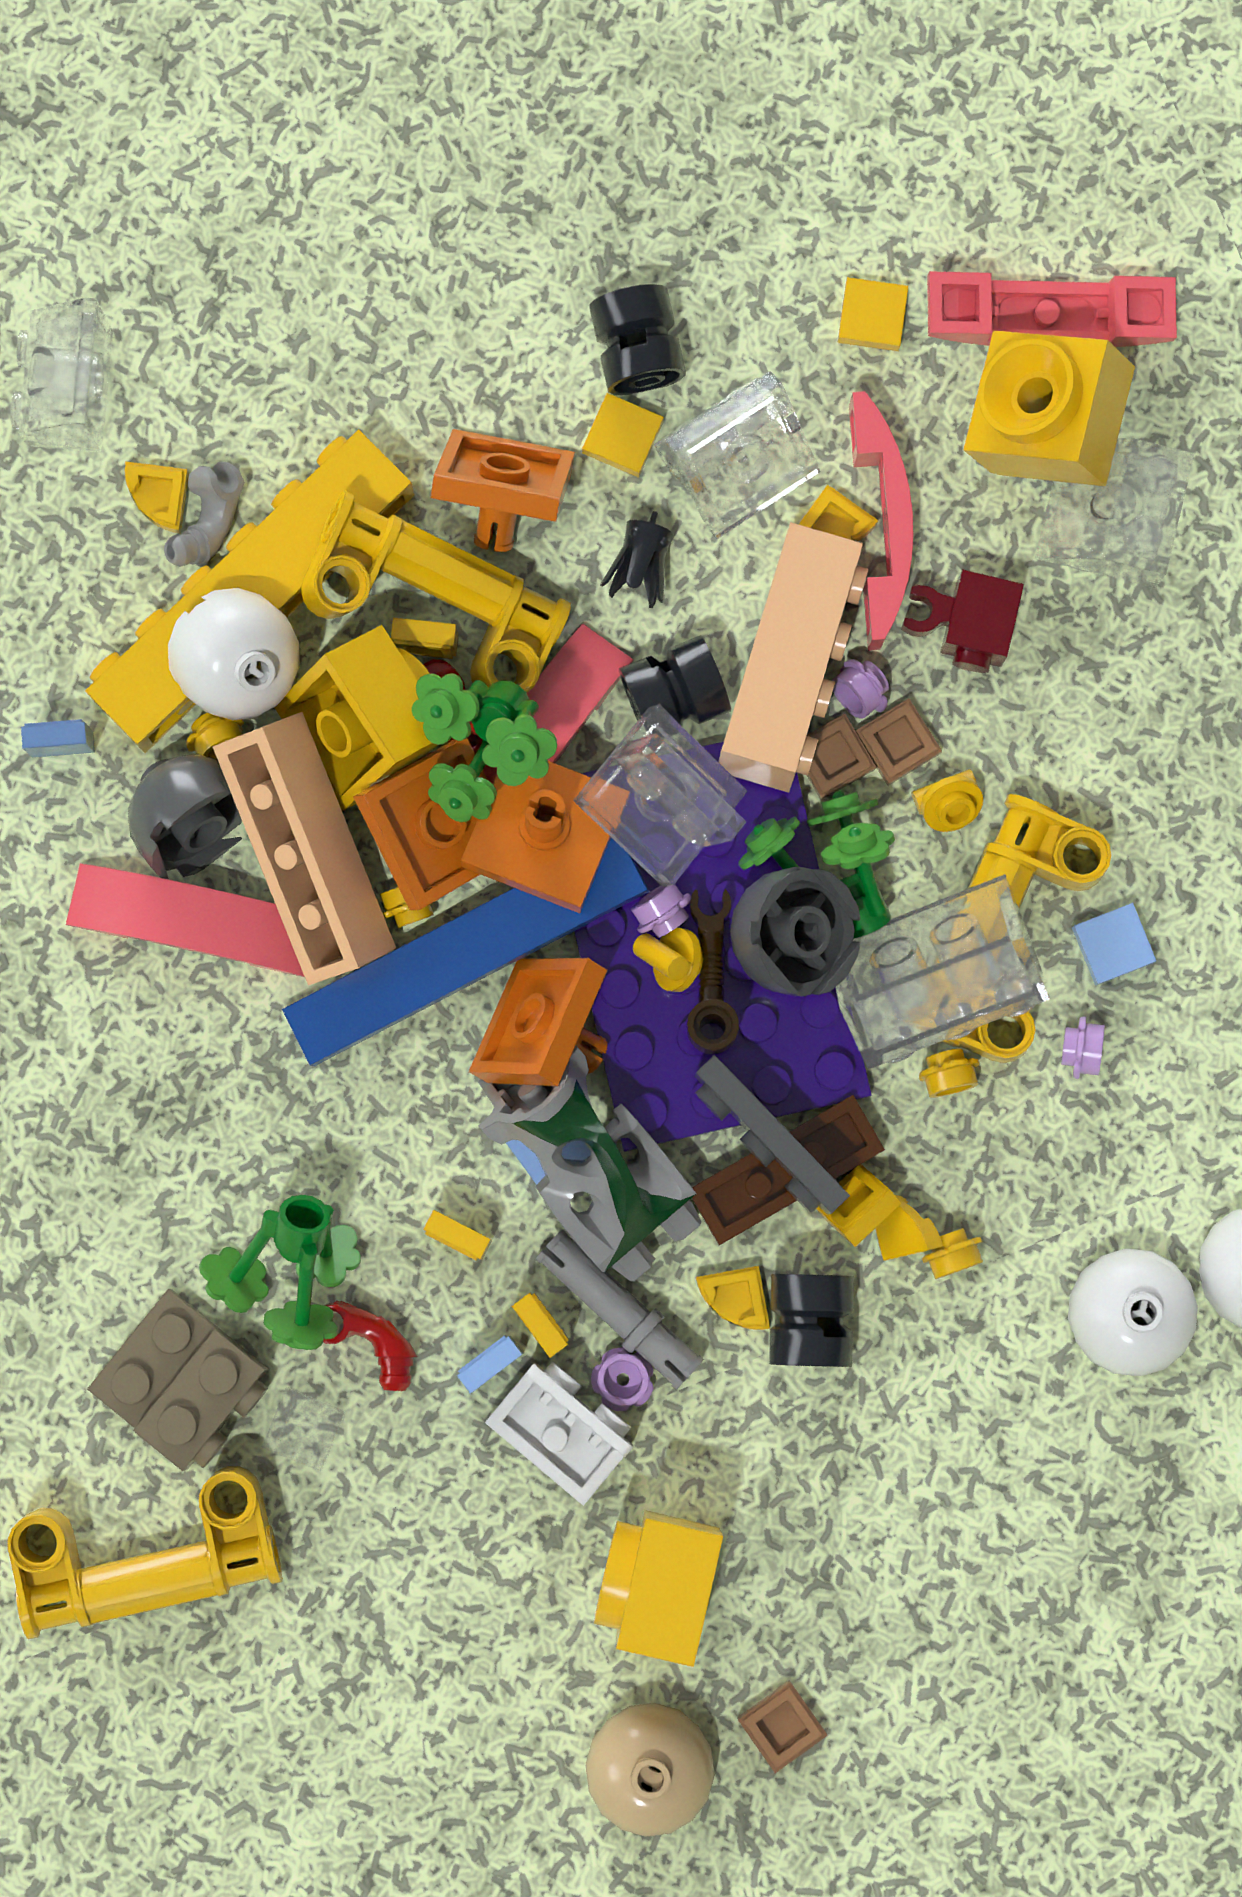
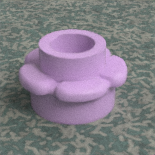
M854 659L845 661L844 666L840 669L841 673L832 679V681H835L833 693L837 700L850 714L860 719L865 718L874 710L878 712L885 710L888 702L883 694L889 690V683L883 672L870 661H864L863 663Z
M669 881L648 893L631 908V911L640 923L637 928L638 932L646 933L653 930L657 938L680 926L689 917L683 907L690 902V894L682 895L673 881Z
M1080 1017L1078 1028H1065L1061 1065L1074 1066L1073 1077L1075 1079H1079L1080 1073L1099 1076L1105 1025L1086 1023V1017Z
M623 1347L613 1348L602 1356V1363L593 1368L591 1375L592 1388L595 1393H600L602 1403L612 1410L626 1411L631 1405L641 1406L650 1398L653 1391V1384L650 1382V1377L653 1375V1367L638 1352L629 1354ZM620 1373H626L629 1376V1383L622 1386L618 1384L617 1376Z

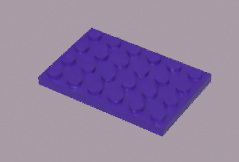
M724 742L581 773L628 792L627 801L612 836L618 833L622 836L650 892L669 881L675 883L682 895L689 893L691 896L696 889L699 896L698 907L702 913L709 916L716 915L722 910L724 889L728 891L731 897L730 915L724 923V973L722 975H724V1002L728 1003L735 1010L739 1019V1030L734 1044L728 1050L719 1054L710 1055L697 1050L691 1044L687 1035L688 1016L691 1010L699 1003L700 974H698L694 982L682 992L667 991L658 985L653 967L637 957L633 952L635 940L638 936L645 933L638 932L637 928L640 923L631 911V908L648 893L574 931L580 958H589L607 969L591 1009L597 1035L605 1038L608 1043L606 1053H602L613 1107L615 1109L622 1104L656 1144L742 1126L730 1113L721 1121L695 1094L702 1084L694 1076L714 1055L775 1118L836 1105L854 1095L856 1100L872 1096L845 979L830 992L820 995L810 994L799 997L764 989L745 973L733 952L730 929L733 911L742 894L764 874L783 870L772 856L758 866L754 864L744 870L738 865L742 856L748 852L745 840L754 827L771 818L779 821L783 818L789 820L792 817H796L800 824L794 830V837L783 848L799 867L819 869L810 827L807 824L808 818L797 773H795L788 793L717 772ZM689 902L683 907L689 917L677 928L688 929L698 938V925L690 915ZM653 930L646 932L658 940L661 938H657ZM714 1023L706 1024L700 1029L701 1033L708 1039H718L724 1034L722 1028ZM621 1138L624 1152L637 1149V1146L629 1138Z

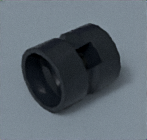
M657 284L630 286L606 293L589 304L596 341L607 346V349L601 354V364L608 393L613 395H630L672 385L686 376L679 339L668 335V331L674 326L675 321L667 287Z
M701 635L668 648L667 658L662 662H659L653 656H648L619 668V674L626 695L649 745L681 732L685 719L690 718L697 724H701L731 712L730 701L720 672Z
M771 1274L770 1309L780 1316V1323L770 1328V1365L852 1367L853 1331L843 1324V1318L853 1312L854 1276Z

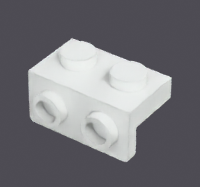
M553 1361L545 1370L534 1363L485 1423L584 1506L623 1457H626L633 1448V1445L624 1438L631 1427L603 1403L593 1412L574 1395L582 1386Z

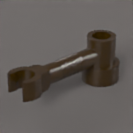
M695 889L691 895L689 911L693 921L698 925V940L703 955V963L699 973V1003L691 1010L688 1016L687 1035L691 1044L697 1050L713 1055L728 1050L734 1044L739 1030V1019L735 1010L728 1003L724 1002V975H722L724 973V923L730 915L731 897L728 891L724 889L722 910L716 915L709 916L700 911L698 907V890ZM714 1023L722 1028L724 1034L718 1039H708L701 1033L700 1029L706 1024Z

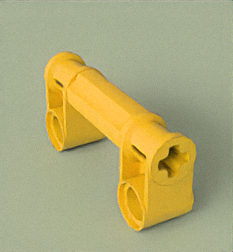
M345 490L341 493L329 514L320 537L321 542L303 579L301 588L304 603L316 616L326 619L340 618L362 606L368 598L379 570H382L489 623L472 661L470 669L472 684L476 680H480L489 687L492 683L498 682L494 675L493 665L498 654H503L512 659L516 666L517 676L514 683L526 692L531 690L538 681L550 650L559 638L571 609V602L563 598L555 602L524 587V579L514 574L512 575L404 521L396 515L386 518L355 503L354 495ZM328 571L339 573L348 583V599L343 604L331 601L323 591L322 581L325 573Z
M1008 794L1005 800L1008 812L995 841L987 843L984 848L982 858L934 967L931 969L929 976L933 983L919 1015L911 1016L907 1024L914 1030L945 1044L962 1047L991 1061L1000 1063L1013 1062L1022 1057L1032 1044L1036 1031L1034 1019L1025 1007L985 989L1034 875L1069 890H1089L1099 883L1107 871L1111 860L1110 845L1100 832L1059 815L1053 809L1037 801L1017 794ZM1024 823H1027L1028 829L1022 843L1016 845L1015 841ZM1080 844L1087 846L1096 856V869L1091 873L1083 875L1072 872L1064 863V850L1071 845ZM949 995H952L953 1001L946 1017L940 1019L939 1015ZM1007 1016L1017 1021L1022 1030L1021 1043L1009 1049L999 1048L994 1045L989 1039L987 1027L991 1020L996 1017Z
M227 1466L216 1471L203 1485L199 1494V1508L206 1541L83 1569L80 1564L74 1530L66 1516L52 1508H40L27 1514L11 1529L8 1537V1552L16 1584L18 1614L26 1638H38L41 1630L78 1622L81 1627H87L95 1623L214 1596H223L229 1594L230 1587L268 1579L271 1584L282 1582V1568L273 1529L268 1522L263 1493L257 1477L243 1467ZM223 1481L239 1483L247 1494L248 1504L246 1509L237 1514H229L222 1511L214 1499L216 1485ZM42 1524L54 1532L57 1539V1547L53 1555L39 1556L29 1549L26 1542V1533L30 1525ZM254 1557L257 1558V1559L250 1560V1561H246V1562H241V1563H237V1564H232V1562H236V1561H241V1560L250 1559V1558H254ZM60 1601H66L65 1603H60V1604H56V1605H52V1606H47V1607L43 1606V1605H47V1604H51V1603H56V1602H60Z

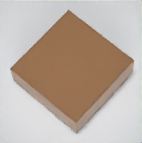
M910 699L905 700L856 730L857 735L887 786L942 753L941 748Z
M846 714L806 735L818 739L807 777L820 800L825 799L876 769L873 760Z
M790 1680L737 1717L774 1773H777L828 1736Z

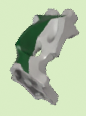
M576 1045L558 1086L496 1084L479 1080V1085L494 1106L492 1113L479 1125L480 1129L489 1139L501 1145L511 1140H519L535 1153L545 1173L544 1178L535 1186L571 1238L603 1273L612 1266L628 1280L635 1281L652 1267V1263L655 1260L654 1256L641 1242L645 1237L661 1225L676 1242L684 1240L701 1225V1220L690 1201L696 1195V1192L646 1130L622 1104L613 1110L614 1118L604 1128L594 1112L588 1096L586 1076L589 1068L586 1057ZM629 1138L637 1146L639 1156L636 1162L626 1164L616 1146L619 1139ZM582 1141L590 1146L591 1156L586 1161L564 1159L561 1155L562 1148L567 1143ZM583 1191L589 1194L592 1202L587 1211L578 1212L571 1207L570 1201L574 1193Z

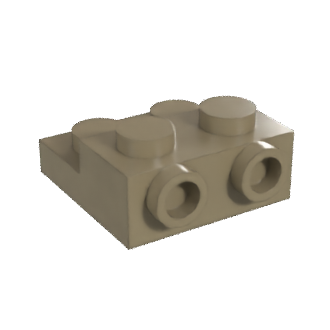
M168 1289L87 1390L134 1427L133 1431L181 1471H185L194 1462L204 1468L213 1459L228 1439L219 1430L235 1411L245 1418L268 1390V1387L260 1380L269 1368L172 1289Z

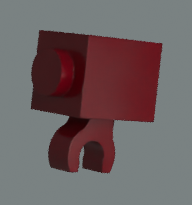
M962 569L956 582L953 597L938 593L929 586H912L909 599L927 604L930 609V617L923 621L905 618L901 630L911 636L923 637L933 633L941 626H946L940 653L954 656L952 665L972 672L988 673L990 665L1001 667L1008 656L1024 584Z

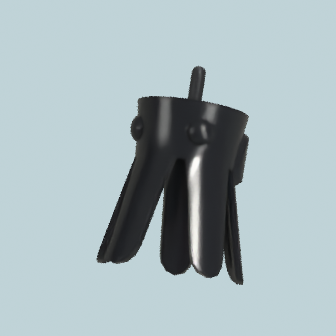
M657 511L652 512L649 522L642 520L627 521L623 547L600 584L602 587L605 586L615 573L609 589V596L611 598L625 583H627L629 588L637 589L644 579L649 608L654 607L656 597L660 603H663L665 557L674 534L669 529L655 524L658 516Z

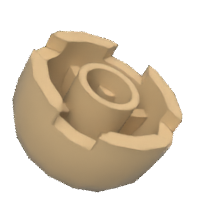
M658 1703L628 1706L621 1710L620 1713L609 1718L592 1738L586 1760L588 1790L600 1813L619 1829L645 1837L670 1834L693 1821L709 1799L715 1776L711 1746L699 1726L679 1709ZM649 1766L656 1767V1768H658L660 1771L658 1772V1771H656V1770L650 1768ZM642 1782L651 1786V1788L641 1786Z

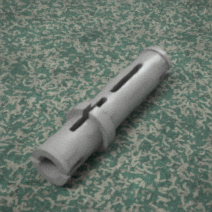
M564 1229L536 1257V1261L542 1263L625 1340L621 1346L629 1354L636 1350L672 1384L675 1390L703 1362L704 1359L700 1355L698 1356L661 1322L665 1316L655 1308L650 1312L607 1271L603 1273L578 1244L568 1236Z

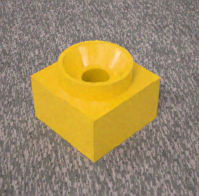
M993 331L963 450L993 474L1106 486L1135 366L1109 340Z
M382 625L324 654L290 689L281 702L274 707L281 719L303 712L342 812L356 804L353 796L421 759L437 746V744L430 742L425 736L423 730L424 722H419L412 714V705L419 699L416 693L417 681L420 677L430 673L416 657L403 649L397 648Z
M646 1510L644 1511L641 1526L620 1521L616 1522L593 1623L618 1629L616 1649L694 1667L723 1540L720 1528Z

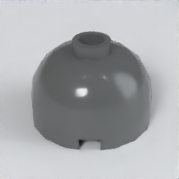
M200 754L184 755L170 760L163 759L157 761L143 773L141 782L137 786L128 807L129 831L137 850L160 878L169 879L166 871L177 869L183 877L195 875L242 840V837L222 839L240 825L242 819L218 759Z
M792 867L764 874L746 889L733 911L730 929L733 952L745 973L764 989L799 997L830 992L848 976L859 954L860 942L853 941V920L860 921L858 905L847 885L828 871Z

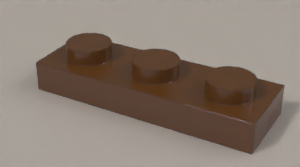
M854 1095L789 1131L834 1179L885 1150ZM752 1153L693 1186L692 1188L696 1195L691 1198L718 1246L797 1201L784 1187L792 1177L775 1160L765 1167Z

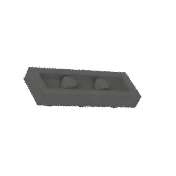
M715 1055L696 1072L694 1077L702 1084L695 1092L697 1097L721 1121L730 1113L747 1132L739 1140L765 1167L775 1160L792 1177L784 1187L810 1214L818 1207L827 1215L832 1214L850 1196Z

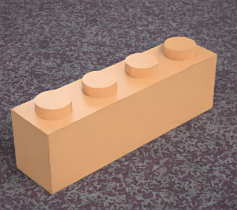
M790 522L723 743L717 772L788 793L795 773L808 776L818 743L817 738L806 736L812 715L825 718L835 681L824 679V674L829 658L842 661L852 627L851 624L840 622L846 602L858 605L868 573V568L857 565L863 543Z
M303 712L213 746L307 984L311 985L358 969L396 949Z

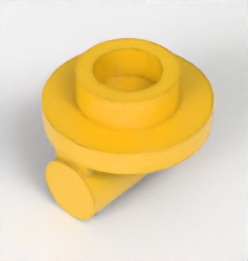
M971 769L911 792L919 814L923 816L928 826L940 832H952L967 826L978 816L983 806V794Z
M675 928L662 936L660 940L645 933L638 936L633 944L634 954L653 967L655 979L664 990L672 992L686 990L701 971L703 955L700 943L696 935L688 929Z

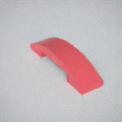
M929 271L927 275L928 336L989 346L993 331L1104 339L1109 340L1115 347L1172 342L1177 338L1175 277L1114 276L1109 283L991 280V273Z
M865 391L852 393L849 404L853 467L878 466L887 571V576L867 578L863 588L868 651L880 650L903 601L912 560L913 511L908 479L896 441L878 407Z
M584 624L564 644L540 674L534 687L527 692L529 699L536 701L539 705L538 711L533 716L536 720L537 728L550 730L557 739L556 752L551 758L547 759L555 764L594 710L597 711L620 680L619 668L633 662L631 657ZM485 765L483 771L487 780L493 784L497 776V767Z
M80 863L66 925L127 939L128 937L305 977L276 904L183 882Z

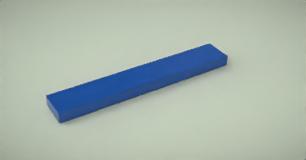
M618 833L611 837L581 913L513 888L283 1008L282 1011L309 1065L316 1066L650 891L622 836Z

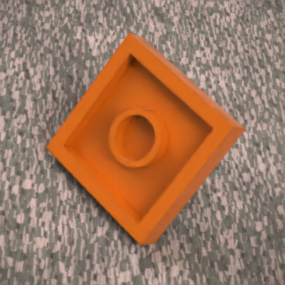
M453 429L434 473L431 498L480 507L477 530L474 534V544L477 547L488 550L496 522L498 528L494 551L507 552L514 546L513 536L517 515L556 522L571 478L575 452Z
M467 738L462 741L452 740L353 796L409 910H421L480 875L461 867L462 856L478 819L472 816L467 822L455 821L445 813L438 803L431 800L428 795V790L432 785L429 779V772L434 765L444 763L454 769L459 764L469 766L475 753ZM482 771L479 777L487 780L484 771Z
M548 761V773L544 777L536 779L528 776L521 785L508 786L497 775L493 783L497 796L491 804L492 812L487 819H478L462 856L461 867L581 913L627 801L628 792Z
M589 958L520 959L516 961L469 1072L486 1083L558 1086L575 1045L586 1057L589 1068L588 1074L595 1071L603 1059L592 1053L591 1050L593 1048L599 1053H606L608 1043L605 1038L595 1035L583 1026L607 969Z

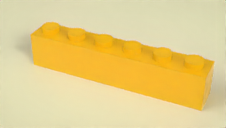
M359 429L348 440L344 436L333 440L317 458L316 462L320 467L303 483L298 479L288 483L273 499L271 506L274 510L258 526L253 522L243 526L228 542L226 549L229 553L213 569L205 565L192 574L181 588L184 596L167 613L163 609L153 612L136 630L135 635L139 639L123 655L120 656L117 652L110 654L92 671L90 679L93 683L85 692L144 753L151 749L196 705L183 694L179 684L174 680L169 670L168 643L175 623L184 611L190 613L196 605L205 601L202 597L212 591L240 588L260 594L288 617L304 602L301 591L303 579L321 542L320 537L329 514L344 490L354 495L355 503L386 518L395 515L415 496L412 482ZM333 571L325 573L322 584L334 573Z

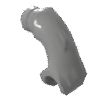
M218 462L214 467V472L210 467L199 466L189 474L188 487L192 493L200 496L201 512L199 520L195 525L189 526L187 531H184L181 535H173L166 541L164 553L170 563L178 567L186 566L189 563L192 565L196 564L199 567L205 566L220 549L232 526L236 506L244 485L239 469L229 462Z

